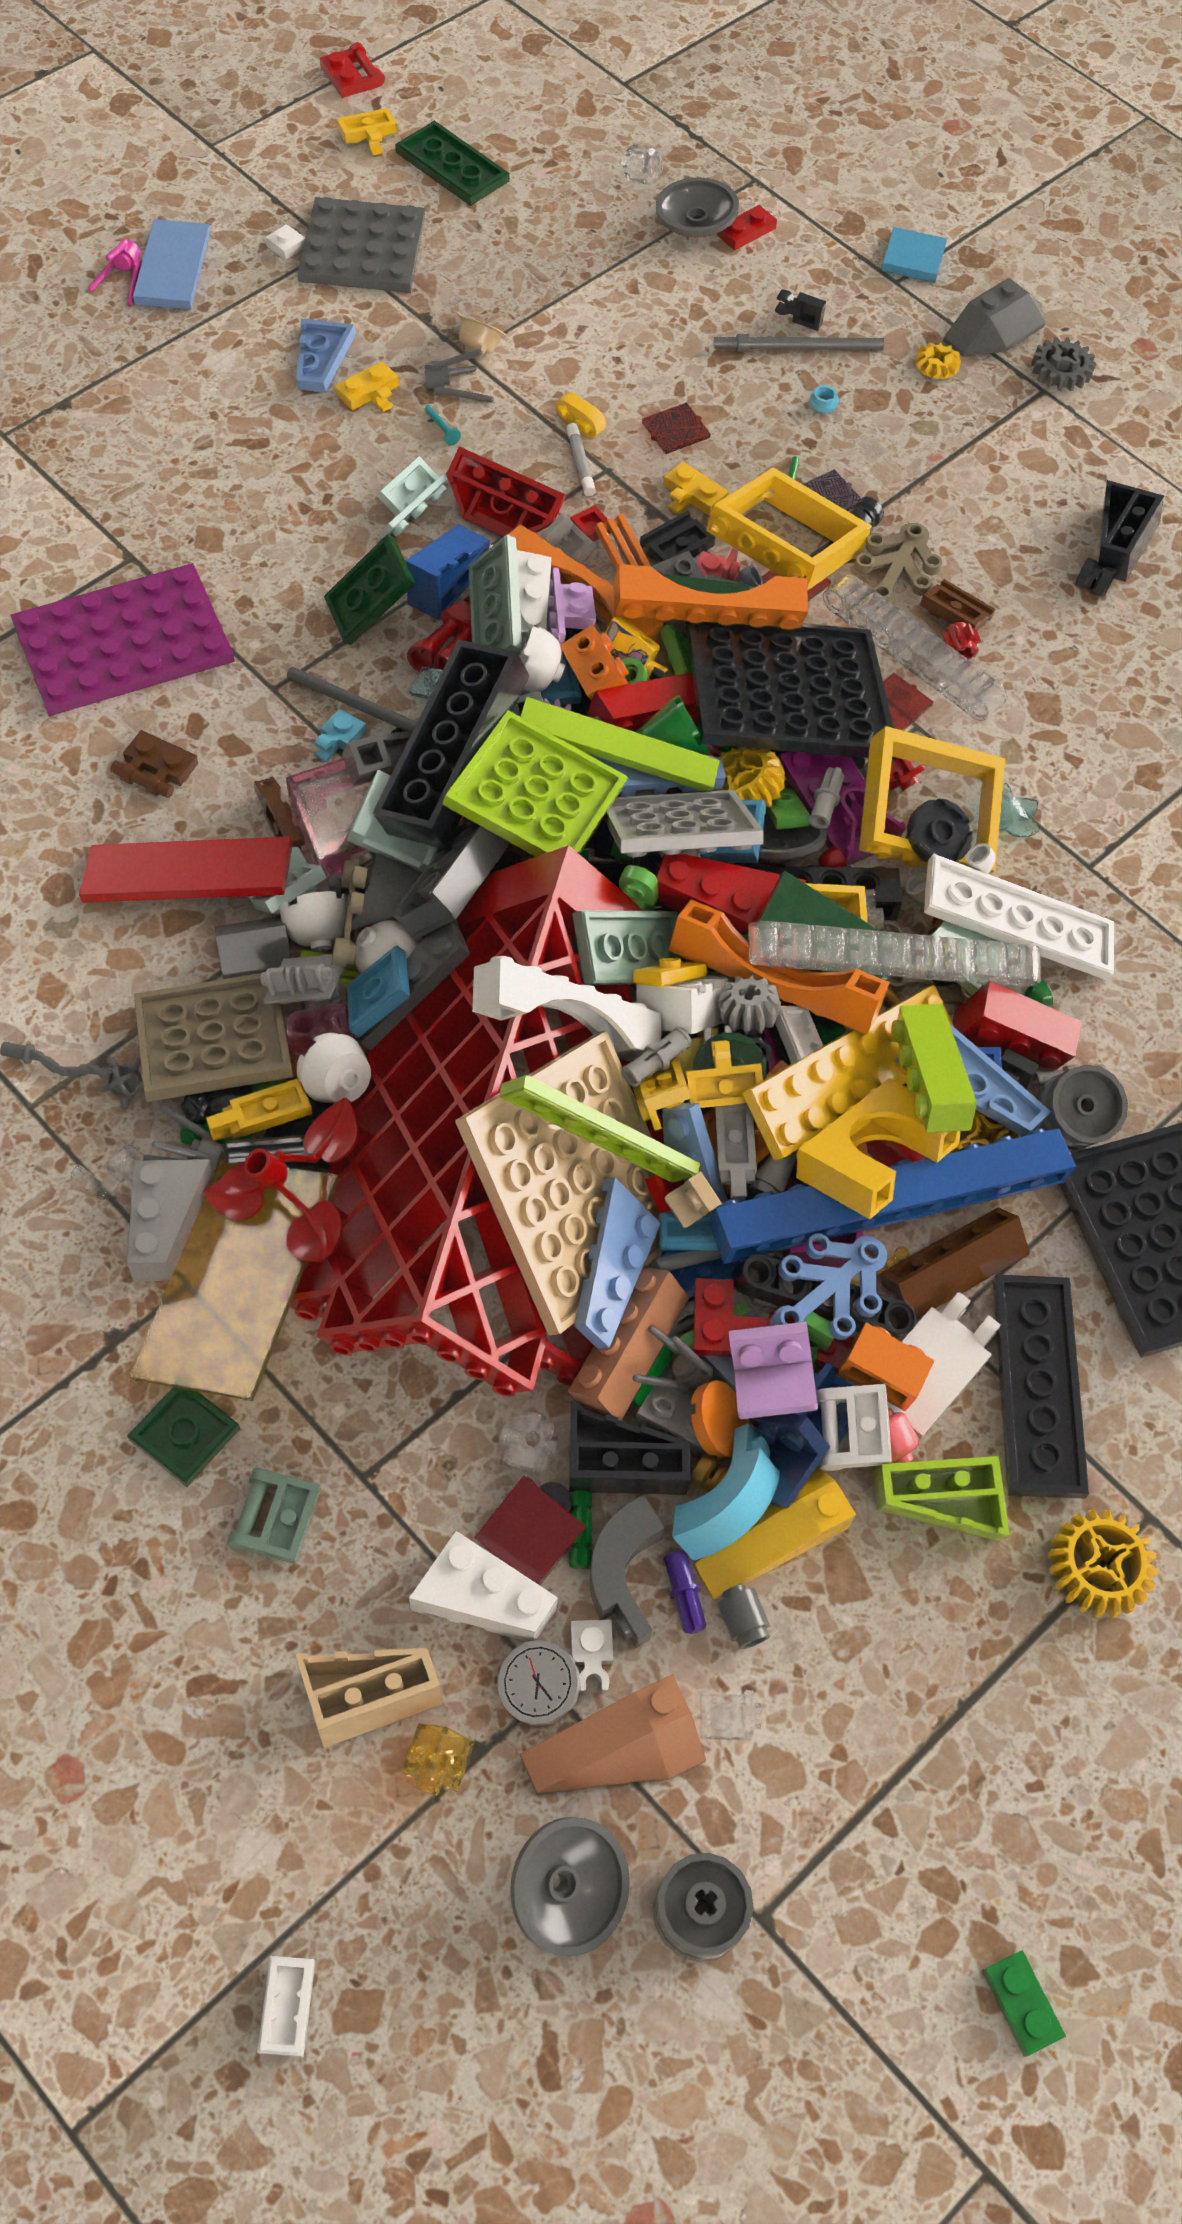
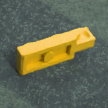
M297 1078L229 1100L230 1105L223 1108L222 1113L206 1117L211 1137L213 1141L231 1136L233 1138L244 1137L311 1115L312 1108L302 1083Z

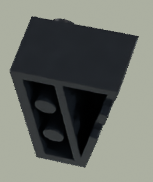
M571 1401L569 1492L587 1490L591 1493L687 1494L690 1484L689 1441L645 1426L640 1428L619 1421V1417L610 1414L605 1416L584 1409L583 1405Z

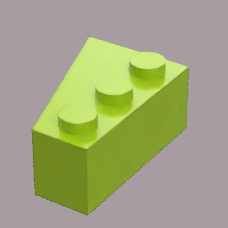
M999 1456L881 1464L873 1471L878 1511L994 1541H1001L1010 1536Z

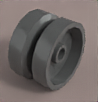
M1082 1065L1055 1075L1041 1086L1036 1096V1099L1051 1111L1038 1128L1045 1131L1059 1128L1068 1149L1077 1150L1109 1140L1121 1130L1127 1118L1128 1099L1123 1085L1114 1074L1100 1066Z
M711 1853L690 1854L674 1863L662 1879L653 1904L655 1927L664 1944L678 1956L695 1962L716 1960L731 1951L749 1929L754 1910L751 1887L742 1871L727 1858ZM698 1901H703L708 1905L709 1914L705 1911L702 1915H699L694 1908Z

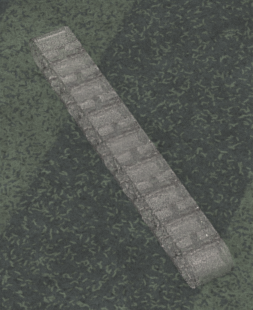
M774 921L754 922L748 926L749 962L754 965L834 972L857 968L871 975L987 984L989 981H992L1002 986L1030 987L1041 983L1040 947L1036 945Z

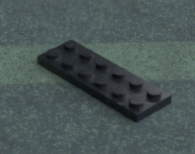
M996 1274L993 1279L995 1319L1001 1324L996 1333L1008 1496L1085 1499L1089 1495L1070 1278Z

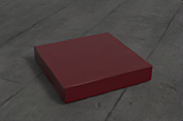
M523 1475L474 1538L495 1557L533 1582L541 1585L586 1529V1526L531 1478Z

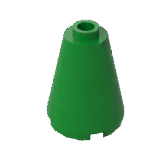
M679 695L673 697L636 731V733L703 755L710 753L707 745L701 743L700 732Z

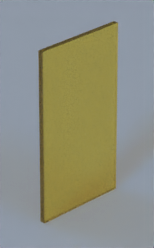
M220 1160L210 1186L216 1183L228 1170L241 1162L228 1163L226 1160ZM287 1168L288 1177L283 1185L303 1202L309 1210L321 1200L331 1202L340 1179L337 1174ZM268 1188L266 1191H263L264 1204L261 1210L252 1218L244 1221H235L222 1215L210 1204L205 1196L129 1376L132 1380L238 1398L244 1401L254 1400L307 1262L295 1258L289 1252L286 1245V1235L290 1224L297 1217L302 1216L303 1213L280 1191L275 1188Z

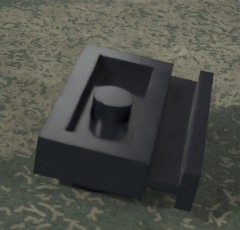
M687 510L640 536V546L642 548L645 547L648 550V554L657 563H660L687 551L694 558L701 554L702 551L712 548L715 545L716 537L707 532V528L697 519L693 520L690 517L691 513Z

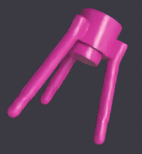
M123 238L119 245L106 255V260L110 262L88 286V290L92 292L115 266L121 271L133 269L127 304L131 306L142 261L139 260L141 254L139 247L134 242Z

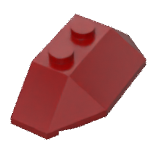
M460 446L446 473L463 519L501 537L512 532L520 524L535 533L549 527L555 521L566 498V495Z

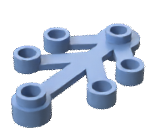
M816 1233L805 1243V1251L809 1257L821 1259L824 1256L849 1261L841 1268L806 1264L795 1255L786 1256L778 1266V1273L781 1278L786 1281L803 1279L822 1283L794 1307L790 1305L780 1307L772 1315L770 1326L787 1324L784 1320V1315H790L795 1320V1323L804 1322L806 1316L833 1295V1320L829 1325V1331L834 1338L845 1340L853 1334L856 1328L855 1321L850 1316V1280L860 1272L861 1296L856 1301V1310L863 1317H873L882 1307V1300L876 1294V1272L884 1267L887 1261V1251L878 1239L871 1236H862L856 1239L853 1244L831 1242L824 1234ZM812 1242H819L823 1247V1251L814 1249ZM864 1249L870 1250L874 1258L867 1257ZM786 1263L793 1264L796 1268V1273H790L786 1269ZM864 1299H868L873 1303L874 1310L865 1307ZM837 1322L845 1323L848 1329L847 1332L840 1331L837 1327Z

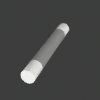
M570 423L567 425L566 430L585 496H593L596 493L579 429L576 423Z

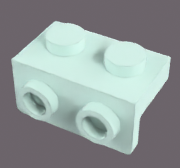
M293 847L285 894L249 896L256 910L276 915L280 913L279 906L283 902L288 900V905L291 906V901L297 898V896L315 892L319 888L318 883L327 877L321 866L308 864L300 849Z

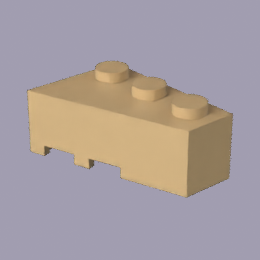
M427 1648L374 1650V1653L348 1654V1651L334 1652V1655L322 1656L295 1653L324 1748L444 1704L441 1687Z

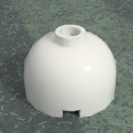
M531 625L522 642V650L519 652V656L530 675L523 689V692L526 693L543 691L552 681L558 683L565 668V664L560 663L562 649L558 640L548 631Z
M325 891L297 896V904L291 906L288 905V900L283 902L279 909L282 923H285L287 935L293 942L301 946L311 947L313 952L331 949V943H334L335 937L342 938L348 901L347 895L344 893L341 899H338L336 892Z
M384 920L364 928L356 940L355 965L359 974L397 945L406 952V958H408L423 938L420 937L414 940L411 937L412 935L399 921Z

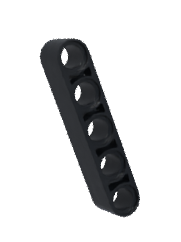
M761 1254L750 1256L737 1265L732 1272L734 1287L738 1292L780 1307L786 1305L794 1307L822 1282L803 1279L790 1281L794 1286V1294H790L785 1290L783 1285L784 1279L778 1273V1266L781 1260ZM786 1263V1269L790 1273H796L795 1266ZM748 1267H752L758 1272L759 1283L750 1279ZM850 1284V1316L855 1321L856 1332H859L866 1322L872 1326L884 1328L895 1339L914 1329L916 1314L910 1304L877 1292L876 1294L882 1300L881 1309L873 1317L862 1318L858 1316L854 1310V1302L861 1296L860 1287ZM833 1295L829 1297V1306L822 1303L813 1311L830 1322L833 1320ZM864 1299L865 1307L874 1310L873 1303L868 1299ZM889 1313L896 1317L898 1321L897 1329L890 1324ZM837 1322L838 1326L847 1328L845 1323Z

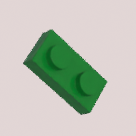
M1023 1950L981 1970L1024 2057L1066 2037Z

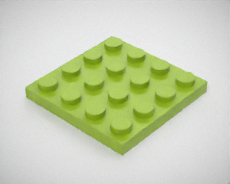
M507 710L447 792L442 805L536 857L567 845L580 854L625 786L628 776Z

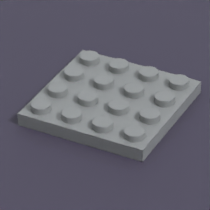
M734 790L617 797L603 818L620 852L630 857L645 856L649 851H661L663 854L674 855L681 853L682 849L714 852L717 850V847L731 846V848L736 850H748L752 848V845L763 844V829Z

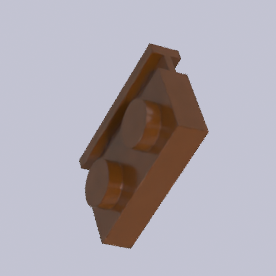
M945 579L942 580L940 585L937 584L926 592L919 604L927 609L931 615L942 618L950 624L957 622L970 623L972 630H979L984 626L987 620L990 621L996 610Z

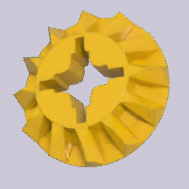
M929 342L927 346H920L915 357V365L927 377L947 379L959 371L961 360L959 359V352L953 351L952 345L945 347L942 346L941 342L938 345Z

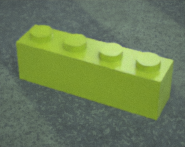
M943 1004L900 1005L897 1020L892 1021L891 1035L893 1042H898L900 1065L901 1067H906L908 1090L909 1092H914L916 1116L918 1118L922 1117L926 1133L971 1130L977 1101Z

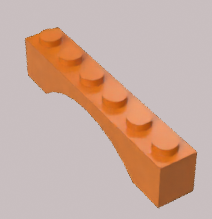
M521 524L508 534L516 538L517 550L552 557L551 580L553 567L559 568L561 584L579 582L586 586H592L595 612L604 621L608 629L612 618L618 615H614L613 586L607 580L600 578L588 570L586 566L576 562L564 554L561 549L552 546L540 538L537 533L528 530ZM622 616L657 644L662 641L659 631L663 628L664 621L656 618L639 617L630 619Z
M619 564L613 581L614 615L625 616L630 619L647 617L656 618L661 621L675 619L687 620L691 623L703 621L717 622L721 625L774 626L790 630L800 628L809 612L806 578L775 576L766 583L747 591L714 594L681 586L664 577L651 566Z
M692 899L677 917L668 950L686 960L705 963L708 968L713 969L716 973L727 975L734 979L739 976L745 980L749 979L751 975H753L755 980L767 978L769 985L776 986L778 997L782 1001L798 1005L810 1010L815 1015L826 1017L845 1025L850 1030H857L866 1035L878 1016L890 983L857 968L841 972H816L781 963L750 944L733 927L723 912Z

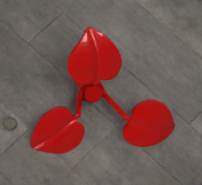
M346 1097L337 1101L325 1110L308 1128L304 1137L303 1148L311 1155L284 1154L280 1150L276 1151L275 1155L265 1149H255L249 1153L245 1162L235 1165L216 1183L203 1190L207 1200L219 1213L235 1221H244L252 1218L261 1210L264 1204L263 1191H266L268 1188H275L303 1213L288 1228L286 1245L289 1252L303 1262L322 1263V1261L327 1260L338 1247L342 1237L343 1219L341 1213L335 1205L326 1200L317 1202L309 1210L303 1202L283 1185L288 1177V1170L284 1161L316 1163L322 1158L327 1163H336L347 1157L354 1149L359 1137V1126L351 1101Z

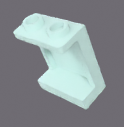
M377 770L369 784L347 841L423 872L440 848L388 835L373 815V811L391 775Z

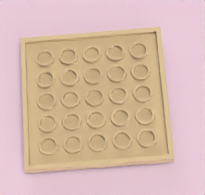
M607 1030L592 1035L528 1075L652 1138L645 1121H643L630 1084L627 1083L622 1075V1065ZM500 1093L456 1119L455 1122L549 1336L561 1334L575 1323L583 1281L590 1278L591 1263L588 1260L591 1245L597 1244L600 1226L596 1225L595 1222L598 1209L604 1208L606 1194L602 1192L604 1179L616 1177L659 1221V1212L644 1179L654 1173L502 1099L499 1096ZM659 1229L643 1265L644 1267H647L652 1259L662 1255L663 1251H660Z

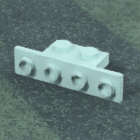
M419 456L384 487L377 497L396 517L386 526L379 537L382 539L387 534L391 535L392 533L397 537L409 525L406 521L411 516L417 519L427 509L428 505L426 502L430 498L434 502L438 500L447 490L445 487L449 482L446 476L447 471L438 477Z

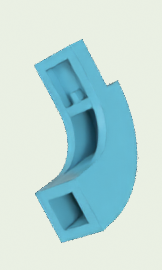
M749 1424L735 1428L732 1462L722 1481L707 1494L675 1506L672 1537L693 1561L712 1555L742 1537L760 1519L775 1494L780 1471L769 1459L770 1450L766 1440L762 1436L759 1437Z

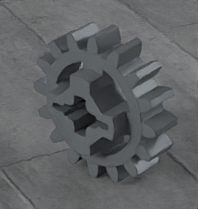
M1054 337L1053 343L1046 339L1043 346L1038 345L1031 363L1034 366L1032 373L1039 374V382L1046 380L1048 388L1057 385L1058 391H1061L1063 387L1073 391L1076 385L1081 389L1085 382L1089 383L1096 366V362H1093L1095 355L1088 354V346L1081 348L1079 346L1080 341L1078 340L1074 344L1070 343L1069 337H1066L1064 341Z

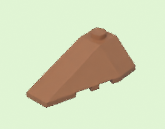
M673 1674L635 1691L520 1753L522 1762L537 1795L583 1790L596 1786L614 1784L618 1786L640 1781L669 1780L706 1762L692 1713Z

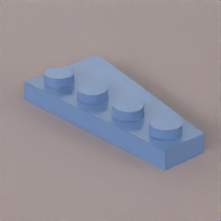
M950 1024L977 1101L976 1110L1022 1137L1035 1130L1048 1117L1051 1111ZM898 1056L895 1062L900 1065Z

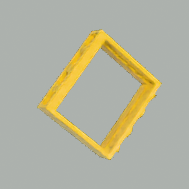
M773 467L714 504L706 531L779 576H800L801 578L807 576L808 591L863 552L872 526ZM764 500L834 543L812 558L741 514Z
M887 726L872 736L870 740L859 850L876 854L877 859L892 858L900 860L903 865L909 867L928 866V863L923 861L913 851L908 839L884 833L893 756L982 780L976 845L986 843L992 848L995 853V862L989 873L994 872L996 869L1005 758ZM966 855L957 861L959 864L969 865L966 861Z

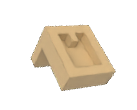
M701 1171L664 1198L683 1228L689 1227L722 1204Z

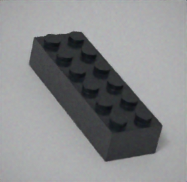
M462 640L457 641L373 811V815L388 835L447 849L462 815L442 805L445 795L507 710L513 712L530 677L518 652Z

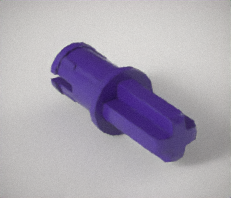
M684 1550L669 1553L663 1558L672 1587L669 1596L671 1599H675L683 1631L688 1634L701 1632L706 1629L707 1625L698 1595L701 1587L699 1584H695L688 1554Z

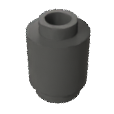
M740 1584L725 1590L722 1593L724 1599L718 1602V1607L732 1641H737L740 1649H747L769 1639L770 1635L767 1628L770 1624L755 1589H746L744 1584Z

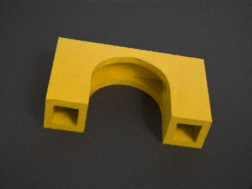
M889 1078L879 1087L873 1088L856 1105H851L833 1123H828L810 1141L802 1143L796 1154L798 1161L796 1178L864 1217L871 1219L893 1200L896 1171L865 1155L856 1148L857 1145L873 1140L893 1141L905 1145L938 1163L959 1145L961 1131L926 1133L922 1117L918 1118L916 1116L914 1092H909L908 1087Z

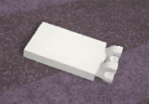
M960 1292L955 1295L941 1314L931 1307L914 1329L902 1340L906 1345L920 1348L926 1356L935 1360L917 1399L906 1411L888 1402V1409L891 1408L893 1413L902 1412L906 1415L919 1440L925 1436L988 1362L992 1354L984 1349V1347L996 1335V1331L1001 1326L990 1316L984 1320L975 1333L961 1324L958 1320L965 1313V1308L971 1301Z

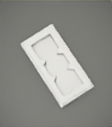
M780 1006V1013H778L775 1024L791 1064L823 1047V1044L809 1010L800 1006Z
M270 1956L257 2053L304 2057L315 1968L314 1959Z

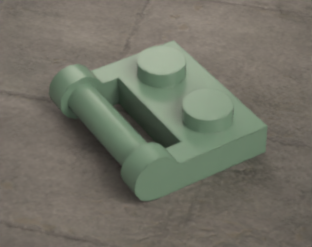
M253 1468L249 1479L252 1485L235 1532L232 1531L230 1533L227 1546L238 1551L252 1552L296 1564L321 1491L320 1484L261 1468ZM267 1488L277 1489L260 1538L251 1536Z

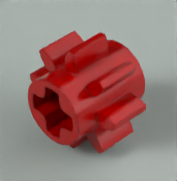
M957 622L947 627L945 633H942L944 640L940 642L943 655H949L951 661L965 662L974 657L978 651L977 644L981 642L978 630H972L970 623Z

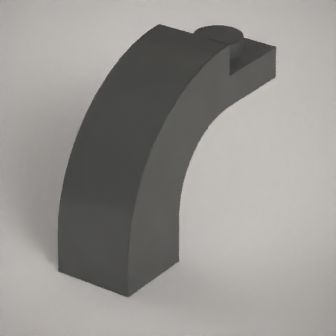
M644 1494L619 1509L606 1523L597 1539L590 1569V1591L600 1620H605L611 1615L616 1614L617 1617L613 1621L618 1632L625 1641L631 1639L636 1648L650 1640L652 1628L627 1587L625 1570L638 1553L662 1540L665 1529Z

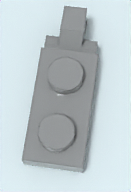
M747 1103L715 1106L718 1177H720L721 1185H730L731 1200L743 1202L747 1198L746 1184H755L757 1172L753 1115Z

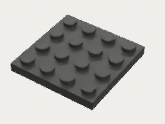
M315 197L298 269V281L411 293L425 222V208L411 205L402 206Z

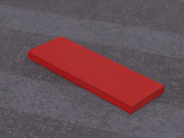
M291 836L91 845L79 896L82 903L284 895L293 843Z

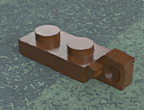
M273 776L264 780L254 781V790L264 808V816L274 836H291L293 847H298L301 851V846L305 845L304 834L300 826L294 825L288 802H282L280 798L281 786Z

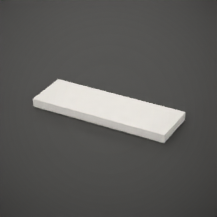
M933 854L928 860L925 914L1104 980H1108L1113 975L1114 921Z

